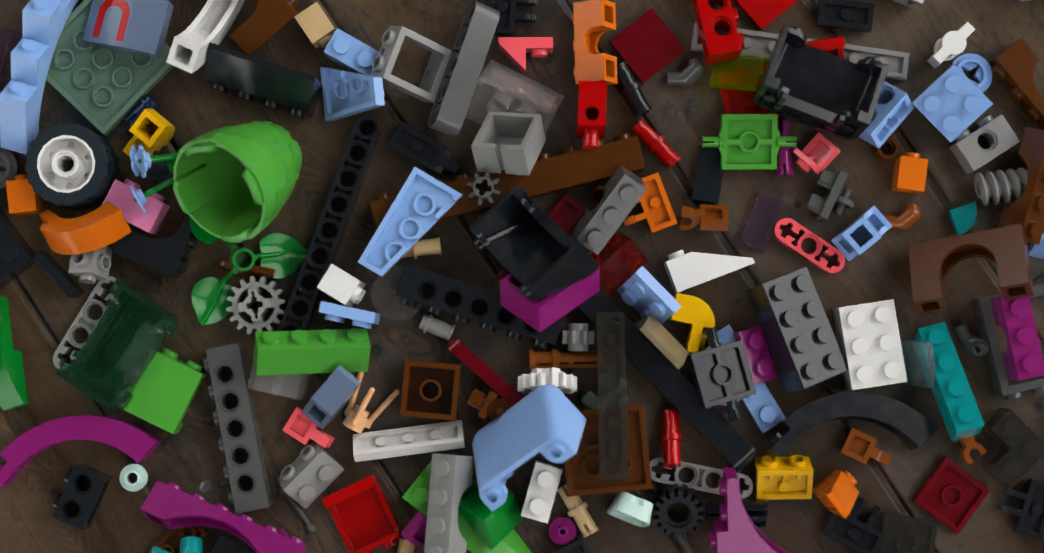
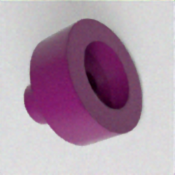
M558 516L549 524V536L555 543L565 545L575 538L576 526L569 517Z

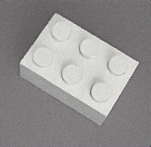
M894 299L832 309L838 345L848 367V370L843 372L846 390L907 382Z

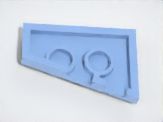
M320 67L326 121H335L385 105L381 77Z

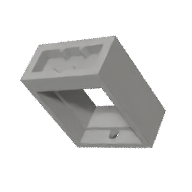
M389 25V28L382 36V46L379 54L372 62L373 70L371 76L381 77L384 84L420 101L434 103L452 50L403 26ZM404 38L432 52L419 87L391 75Z

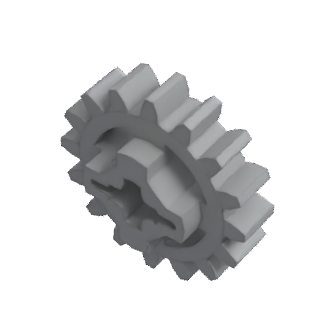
M250 276V283L243 279L239 280L241 288L232 287L231 289L235 295L234 297H227V300L232 302V306L227 307L226 311L234 313L229 319L230 322L239 321L237 329L242 330L247 327V334L252 335L254 329L257 332H264V328L268 331H274L272 324H281L278 316L285 313V310L281 309V305L286 304L287 300L280 299L279 297L283 294V289L275 290L274 288L277 284L275 281H271L267 285V278L263 276L259 282H257L255 276ZM260 287L266 289L273 298L264 297ZM248 290V296L243 302H240L242 295ZM255 299L263 303V307L258 308V313L256 310L251 309V304L255 303ZM270 309H274L271 317L266 321L265 315ZM241 313L250 315L253 324L246 321Z

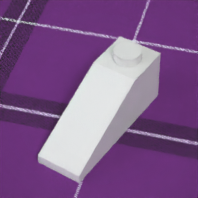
M680 250L668 255L669 260L663 264L674 292L679 293L752 265L755 262L750 257L699 252L684 254V251Z

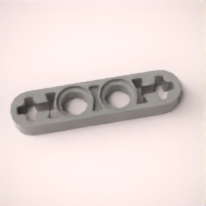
M108 276V280L98 281L54 352L53 364L58 370L72 371L80 365L123 295L124 285L121 280ZM106 283H115L113 286L116 289L115 294L109 293L105 298L106 301H110L109 305L103 301L96 300L97 296L104 298L107 293V289L104 288ZM95 304L100 305L103 310L102 316L97 320H93L89 316V309ZM79 328H85L88 332V339L84 343H78L74 338L75 331ZM68 343L74 347L81 348L80 352L73 350L70 359L73 360L72 364L63 365L62 354H69L73 348L68 347Z
M654 457L649 461L651 479L653 481L669 485L678 484L679 487L685 484L689 489L693 488L694 490L720 495L719 487L709 488L706 485L705 479L712 472L717 473L720 478H723V469L680 461L681 466L674 469V480L671 481L668 480L671 476L670 474L661 473L660 477H656V473L651 470L652 466L658 465V462L664 463V457ZM684 467H689L694 472L693 479L688 483L681 482L678 477L679 471ZM736 472L738 480L743 478V483L747 484V489H742L740 493L741 499H744L752 493L753 482L747 475Z

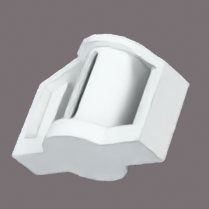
M967 22L957 31L954 30L946 33L934 44V54L927 62L933 68H936L943 61H950L955 58L956 55L964 51L967 44L966 38L976 29Z

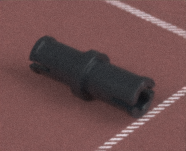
M626 62L618 64L617 77L618 83L622 88L621 94L624 98L627 97L637 118L647 114L652 110V107L641 91V83L636 82Z

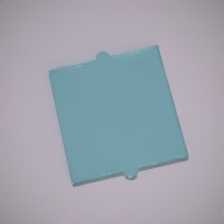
M900 339L907 382L904 383L935 388L934 367L936 364L933 359L932 341Z

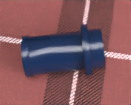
M151 96L141 97V102L125 117V120L131 126H133L144 109L153 108L158 112L157 109L160 105Z

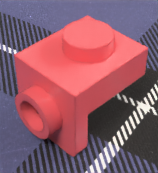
M819 132L802 151L798 148H795L793 151L798 158L795 163L806 173L812 170L818 176L841 152L837 146Z

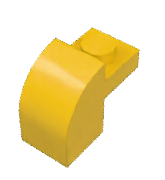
M153 108L144 109L129 131L134 135L122 151L130 157L132 144H135L136 148H138V145H142L143 149L149 152L151 156L154 150L159 152L163 146L168 145L174 135L175 126Z
M675 293L674 299L681 307L669 320L690 325L685 349L689 353H696L699 349L703 350L705 346L706 335L702 333L703 328L710 329L715 327L714 314L709 305L702 299L691 295Z

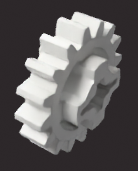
M534 368L530 375L522 374V376H518V392H522V394H530L539 386L545 384L557 387L564 395L577 392V376L573 374L566 375V373L560 371V368Z

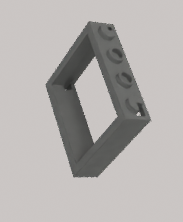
M1044 283L1033 285L1034 296H1030V298L1044 295ZM1002 293L971 299L980 337L989 346V351L985 357L994 394L998 396L1005 395V400L1021 397L1022 391L1030 389L1032 394L1044 392V377L1010 385L1008 383L990 307H992L991 298L1003 296Z

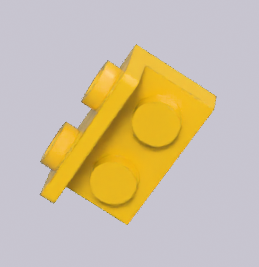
M795 454L790 457H775L772 459L770 455L754 458L756 499H812L814 470L808 456Z

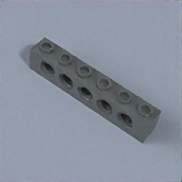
M236 343L206 349L207 356H203V362L206 372H210L212 383H208L210 398L215 399L217 410L213 411L215 425L220 426L222 436L218 438V444L221 454L225 453L227 463L223 465V471L226 481L230 480L232 490L228 492L230 507L235 508L236 514L269 508L273 505L244 345L243 343ZM225 366L230 367L233 371V377L228 382L224 381L221 377V371ZM230 393L235 394L238 398V404L234 409L229 408L226 404V397ZM235 420L243 425V432L240 436H236L231 432V424ZM239 448H244L248 453V459L245 463H241L236 459V451ZM244 475L250 476L253 480L251 490H246L241 486V478Z

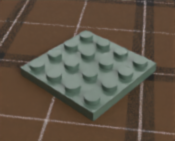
M84 0L69 15L64 25L46 80L103 135L107 136L141 101L140 98L145 97L174 67L166 63L171 47L165 42L161 58L159 59L83 42L82 39L93 1Z

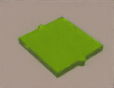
M740 55L736 60L715 63V66L711 67L712 75L709 87L756 91L764 72L766 57Z

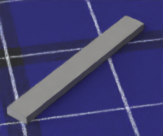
M694 22L690 50L703 52L697 22ZM723 28L714 29L719 35L727 34ZM737 28L738 33L743 34L745 48L742 49L739 58L768 62L779 34ZM807 38L806 42H807V41H812V40H817V39ZM845 44L846 48H843L845 60L856 64L860 59H865L869 56L875 57L881 63L889 65L885 79L907 80L910 53Z

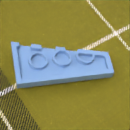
M414 167L358 263L383 277L463 195Z

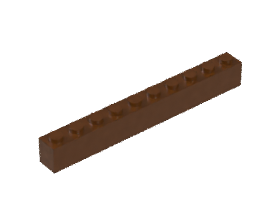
M630 133L614 137V142L604 144L603 140H599V149L593 151L577 150V147H570L561 150L562 155L551 157L550 153L539 155L530 175L506 174L505 170H502L501 173H489L491 181L499 179V183L494 186V189L501 192V195L492 196L493 205L486 200L483 201L481 206H478L477 197L469 199L468 195L474 191L467 186V183H474L476 181L475 176L472 177L471 173L458 175L455 177L456 181L449 183L439 180L463 196L437 222L490 209L517 184L528 193L527 195L530 199L609 180L620 165L632 173L644 171L646 167L638 136L631 137ZM482 172L479 177H485L486 172ZM483 182L482 186H477L482 196H484L485 192H491L486 182ZM391 193L381 194L375 197L376 201L370 202L376 229H378L397 196L392 197Z

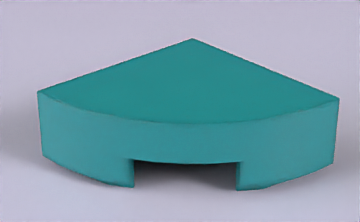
M976 201L947 211L956 235H963L973 226L977 216Z

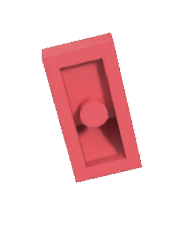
M498 37V46L526 74V53H531V57L536 58L547 57V53H553V37Z

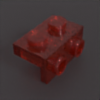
M621 231L613 234L598 255L595 253L590 254L597 265L600 266L599 289L607 297L648 262L634 242Z

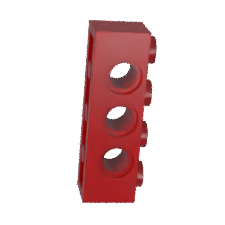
M692 0L706 65L738 59L742 49L745 48L743 34L738 33L736 26L739 22L738 11L736 7L732 8L731 0ZM709 3H718L721 9H712ZM723 28L727 34L719 35L714 29Z

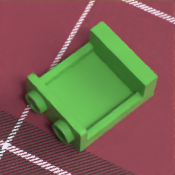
M163 347L162 351H152L123 410L171 434H177L184 424L181 421L202 379H206L208 374L201 371L202 365L189 359L185 363L177 359L179 354Z

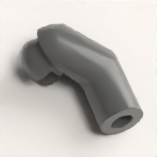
M692 58L689 60V65L682 72H667L666 84L674 86H690L694 84L703 74L704 66L699 58Z

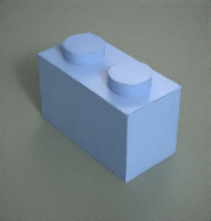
M338 28L323 51L328 59L351 72L371 75L373 70L372 62L379 54V51Z

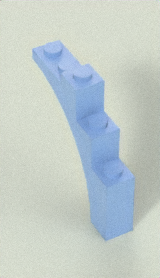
M30 0L23 8V38L11 51V81L0 93L1 148L26 155L31 142L37 138L39 134L41 102L50 63L64 25L78 0Z

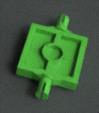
M721 114V129L718 136H702L701 141L712 142H701L702 148L718 147L721 170L777 169V154L780 147H796V142L786 141H797L796 136H780L777 128L778 114Z

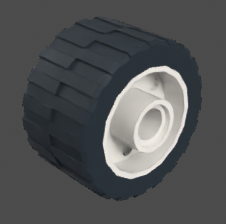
M60 123L59 125L48 127L43 132L41 131L37 138L31 142L29 151L26 153L25 172H27L29 184L32 185L33 190L38 195L43 197L42 199L72 210L89 209L92 206L99 205L106 198L114 180H117L119 175V160L114 152V148L103 136L79 124Z

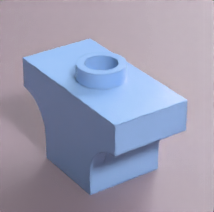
M873 205L831 241L843 253L846 259L851 261L882 238V235L892 225L877 207Z

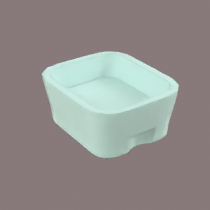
M619 492L608 508L607 514L635 526L645 528L650 526L654 504L630 493Z

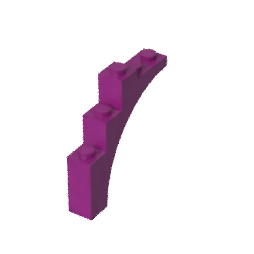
M723 468V478L718 479L719 494L724 495V504L719 505L720 520L713 521V531H709L710 548H715L716 553H791L768 539L753 523L741 500L739 480L735 468Z

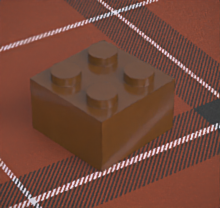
M405 360L400 416L456 421L462 365Z

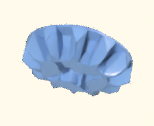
M968 53L957 57L952 62L962 72L964 70L968 72L976 67L977 69L973 74L975 82L971 81L982 93L988 89L992 81V70L989 63L983 57Z

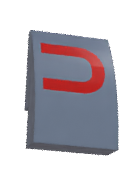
M93 0L82 41L127 53H138L160 59L174 6L166 0Z

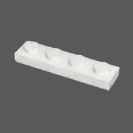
M462 420L353 434V456L355 462L465 448Z

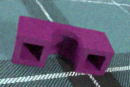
M1003 296L991 298L996 325H1000L1003 328L1007 340V351L1003 353L1008 380H1023L1043 376L1044 361L1030 297L1007 301L1004 300Z

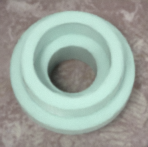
M129 464L122 469L120 483L124 489L135 492L141 490L147 484L148 473L143 466ZM131 473H135L137 475V481L135 483H132L129 480V475Z

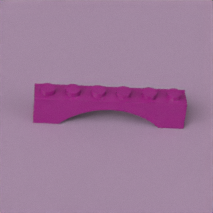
M157 480L140 508L146 520L168 530L192 526L211 527L229 532L238 537L253 549L255 553H307L304 542L295 536L287 538L280 535L279 531L272 526L264 525L262 527L255 524V521L244 514L237 516L230 513L226 506L216 503L214 506L206 502V499L197 493L189 495L183 492L178 485L171 482L164 484Z

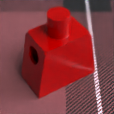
M579 81L576 137L582 138V149L593 151L599 149V139L604 138L607 82Z

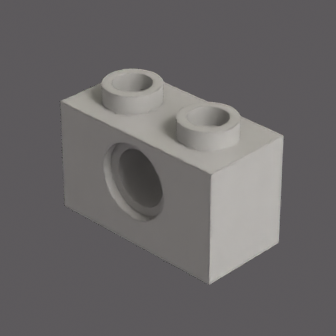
M991 114L976 123L979 127L972 133L968 129L955 138L956 143L949 147L966 174L974 172L1020 142L1002 114L995 118ZM979 136L986 138L988 142L986 149L979 146Z

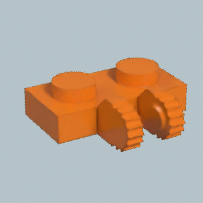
M659 173L641 178L647 190L636 205L640 203L643 213L627 217L623 221L625 226L646 219L652 234L676 225L677 220Z

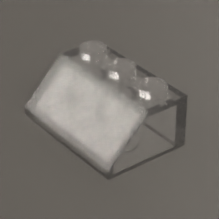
M491 59L480 75L465 117L482 125L489 111L541 114L546 136L565 96Z

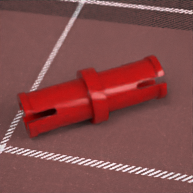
M644 119L631 130L648 147L647 151L649 153L653 152L669 169L682 157L664 140L665 137L655 132Z
M664 410L661 412L663 435L660 436V442L663 443V467L666 468L681 466L680 443L682 442V435L679 434V411Z

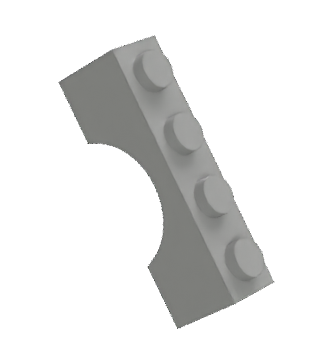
M432 453L424 553H466L467 541L459 531L457 515L460 499L464 491L472 485L473 456Z

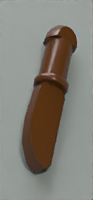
M222 258L218 261L219 269L223 271H231L233 269L227 258ZM253 265L251 269L247 271L239 270L238 273L241 275L246 273L259 277L274 278L276 270Z

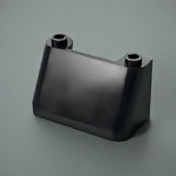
M784 25L780 30L753 98L754 104L840 139H857L871 124L889 65L881 63L879 59L870 56L860 59L856 64L806 45L807 37L800 28Z
M517 184L478 219L469 230L476 237L472 242L482 253L488 250L521 284L519 290L529 300L534 297L539 301L591 276L599 269V266L583 244L574 236L567 235L543 212L537 203H534L529 198L528 193Z

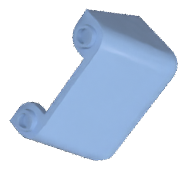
M550 384L539 386L475 434L472 448L479 495L483 503L492 512L506 502L508 490L505 484L507 479L513 476L516 468L540 452L550 462L562 463L577 453L587 419L557 387Z

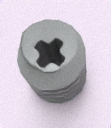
M1018 168L1016 171L1007 169L1005 172L996 170L994 174L991 171H986L983 175L980 172H976L974 175V188L977 197L981 199L982 205L987 206L989 198H992L994 205H998L1000 197L1003 198L1005 204H1009L1011 196L1014 197L1016 202L1025 190L1028 180V169Z

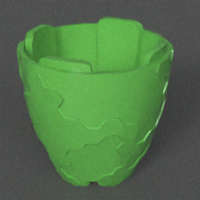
M252 121L228 127L223 126L209 131L188 142L179 150L174 164L173 190L183 212L188 214L209 234L232 243H240L247 239L251 240L277 216L290 197L301 171V147L296 140L290 137V132L268 121Z

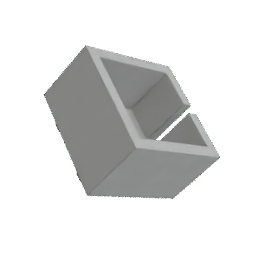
M489 111L471 145L477 172L501 173L502 170H505L506 174L530 175L546 141L541 114Z

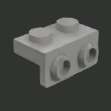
M313 441L301 450L298 458L291 465L283 468L277 480L283 491L306 509L345 469L321 445Z

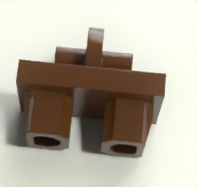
M474 388L467 401V404L480 410L477 416L484 420L487 415L491 420H494L511 407L505 399H496L498 393L493 390L486 394Z

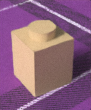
M315 2L294 16L315 49L320 46L321 48L327 46L336 29L318 2Z

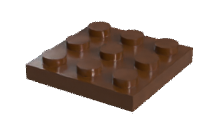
M644 404L579 410L587 420L577 453L564 461L568 497L652 489Z

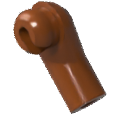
M909 203L905 206L904 212L899 216L884 215L892 225L890 229L904 231L920 219L921 212L919 206L915 203Z

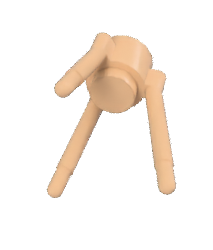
M358 372L356 379L359 382H362L364 372ZM359 385L343 413L346 416L343 424L360 434L365 427L370 429L374 420L400 393L399 389L394 390L374 413L368 417L370 412L366 410V407L375 389L371 387L361 405H355L354 407L360 388Z

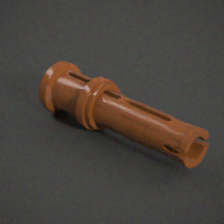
M552 348L551 351L534 352L533 349H529V374L532 373L534 368L610 369L612 368V352H559L556 348Z

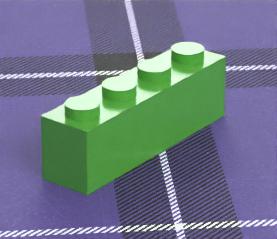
M367 328L255 332L254 363L256 376L333 373L339 365L348 372H368L371 345Z

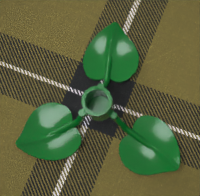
M189 216L191 230L199 241L205 244H212L218 239L202 229ZM271 233L264 236L259 242L261 253L255 255L249 249L237 248L232 242L223 241L232 250L229 261L233 269L223 277L221 282L215 277H205L194 285L191 301L199 323L201 325L213 324L231 313L226 311L227 307L232 306V302L228 301L227 297H234L235 293L231 289L233 286L226 284V282L233 275L237 274L239 270L247 271L251 269L255 260L261 258V267L276 270L275 279L285 278L294 273L304 262L307 254L305 247L296 239L282 233Z

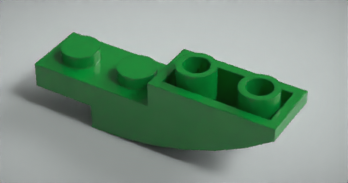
M0 296V407L3 411H9L27 405L28 399L22 351L13 349L7 297Z

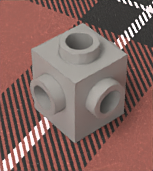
M105 246L95 251L71 255L68 273L79 277L80 282L95 284L96 280H108L111 267V251L113 248Z

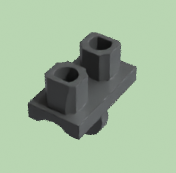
M822 170L815 184L828 191L824 198L812 193L805 205V208L816 214L815 219L822 222L824 219L827 220L834 204L837 205L833 213L841 216L844 208L853 209L855 203L849 200L852 190L844 188L841 196L839 195L848 174L842 171L835 174Z

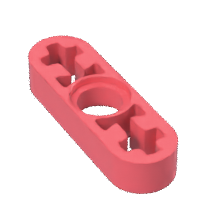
M783 218L775 223L773 236L778 242L827 274L837 273L842 270L845 265V257L841 251L791 218ZM789 224L791 226L790 232L794 235H798L799 231L803 233L797 239L795 246L791 243L795 238L790 235L781 236L782 230L779 228L780 225L784 227ZM806 238H810L816 243V249L812 254L805 253L801 248V243ZM822 246L826 248L822 252L827 257L836 256L835 262L838 263L837 267L831 266L828 268L826 266L828 261L823 257H819L818 261L814 259L821 252Z

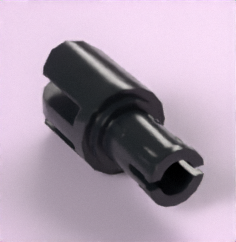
M741 499L753 523L757 527L766 528L769 501ZM707 501L706 519L720 520L719 505L724 503Z

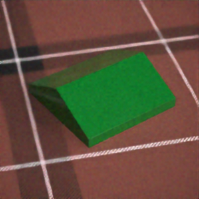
M477 486L459 503L458 512L489 549L492 550L523 520V516H521L517 500L511 490L507 489L508 496L506 502L492 512L481 500Z

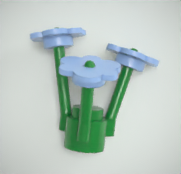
M132 144L130 149L132 171H134L135 176H139L141 172L142 178H146V172L148 169H151V163L167 162L170 174L174 173V164L179 152L150 156L149 152H146L142 145H138V148H136V145ZM171 177L145 192H142L140 188L135 191L132 184L129 187L135 197L134 201L138 202L146 214L147 211L144 207L148 203L146 198L172 185L174 179Z

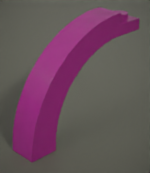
M98 414L76 415L51 420L23 433L0 453L7 461V463L4 461L0 464V490L7 488L33 458L46 449L65 441L92 440L102 442L123 451L137 463L146 461L163 440L138 424L113 416Z

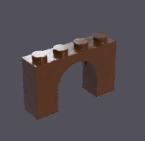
M259 0L254 14L235 30L230 37L247 55H252L300 12L297 8L299 2L297 0Z
M1007 224L1001 228L977 230L969 234L950 235L943 239L923 240L917 244L908 245L913 303L919 315L948 311L945 284L947 275L957 263L973 257L986 258L997 265L999 288L1005 301L1034 296L1027 238L1022 224Z

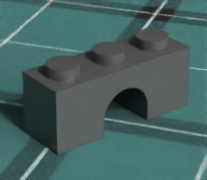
M622 165L618 167L604 186L605 194L598 206L593 211L587 209L572 230L574 237L584 247L597 255L647 190L643 179Z

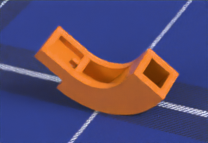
M110 202L105 203L86 215L71 219L60 218L49 209L38 214L43 222L40 225V230L50 249L58 254L76 255L95 251L131 233L121 209Z

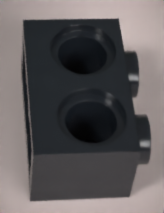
M84 464L75 465L74 468L71 467L64 478V483H66L64 491L57 495L53 503L55 511L52 517L81 530L90 528L112 476ZM83 475L87 476L91 481V486L88 490L81 486L80 481ZM72 501L79 505L80 510L77 516L73 515L69 510V505Z

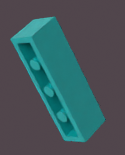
M941 322L918 329L913 340L951 441L979 434L984 427V422L946 323Z

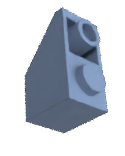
M339 365L312 396L302 413L323 430L344 408L361 382L352 373Z

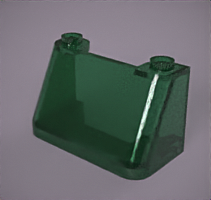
M116 279L109 290L114 294V300L108 299L106 304L109 306L82 349L75 351L72 355L77 359H73L70 365L63 363L56 373L57 376L112 411H116L120 407L124 409L128 406L133 398L131 392L166 337H171L179 325L176 322V314L130 282Z

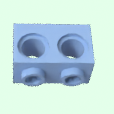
M884 81L871 124L859 137L879 149L914 109L907 93Z

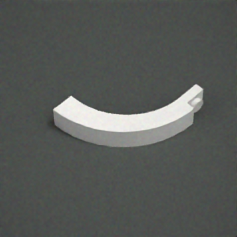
M207 0L195 20L182 33L174 37L166 63L191 74L198 70L207 61L209 43L220 45L245 0Z

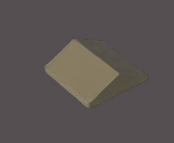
M651 313L634 324L678 370L683 366L689 352Z

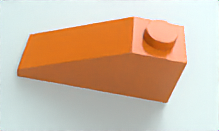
M835 469L812 488L813 493L826 509L842 518H846L850 514L859 494L855 487L857 481L847 470L843 473L842 470Z

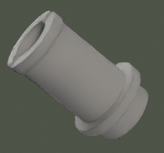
M425 313L419 329L423 330L424 334L428 332L449 342L456 325L433 317V313L430 315Z

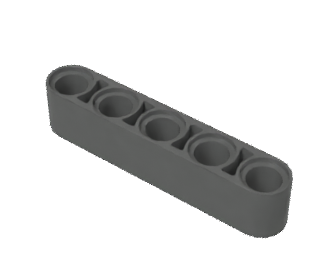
M475 0L469 4L429 115V128L452 137H456L460 132L499 22L500 12Z

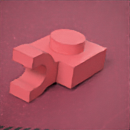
M296 407L282 431L304 445H308L312 439L322 447L330 448L335 438L318 429L319 426L302 413L303 409Z

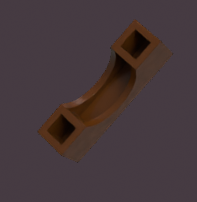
M1020 38L990 61L989 65L994 77L999 81H1003L1009 88L1008 93L1011 98L1016 102H1020L1026 109L1025 113L1029 120L1035 124L1037 123L1044 130V98L1038 93L1033 80L1034 69L1039 59L1025 41Z
M1026 126L1019 154L1027 165V184L1023 194L1016 202L1003 207L998 228L1007 224H1022L1027 242L1039 244L1044 229V130Z

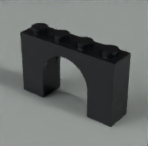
M154 150L152 155H162V153ZM167 162L151 163V169H148L146 172L147 178L159 183L170 179L174 175V173L170 174ZM186 214L182 226L173 235L162 239H154L131 230V233L115 242L111 252L171 277L179 278L180 274L183 275L189 265L188 254L191 249H195L199 240L194 236L190 227L189 215Z

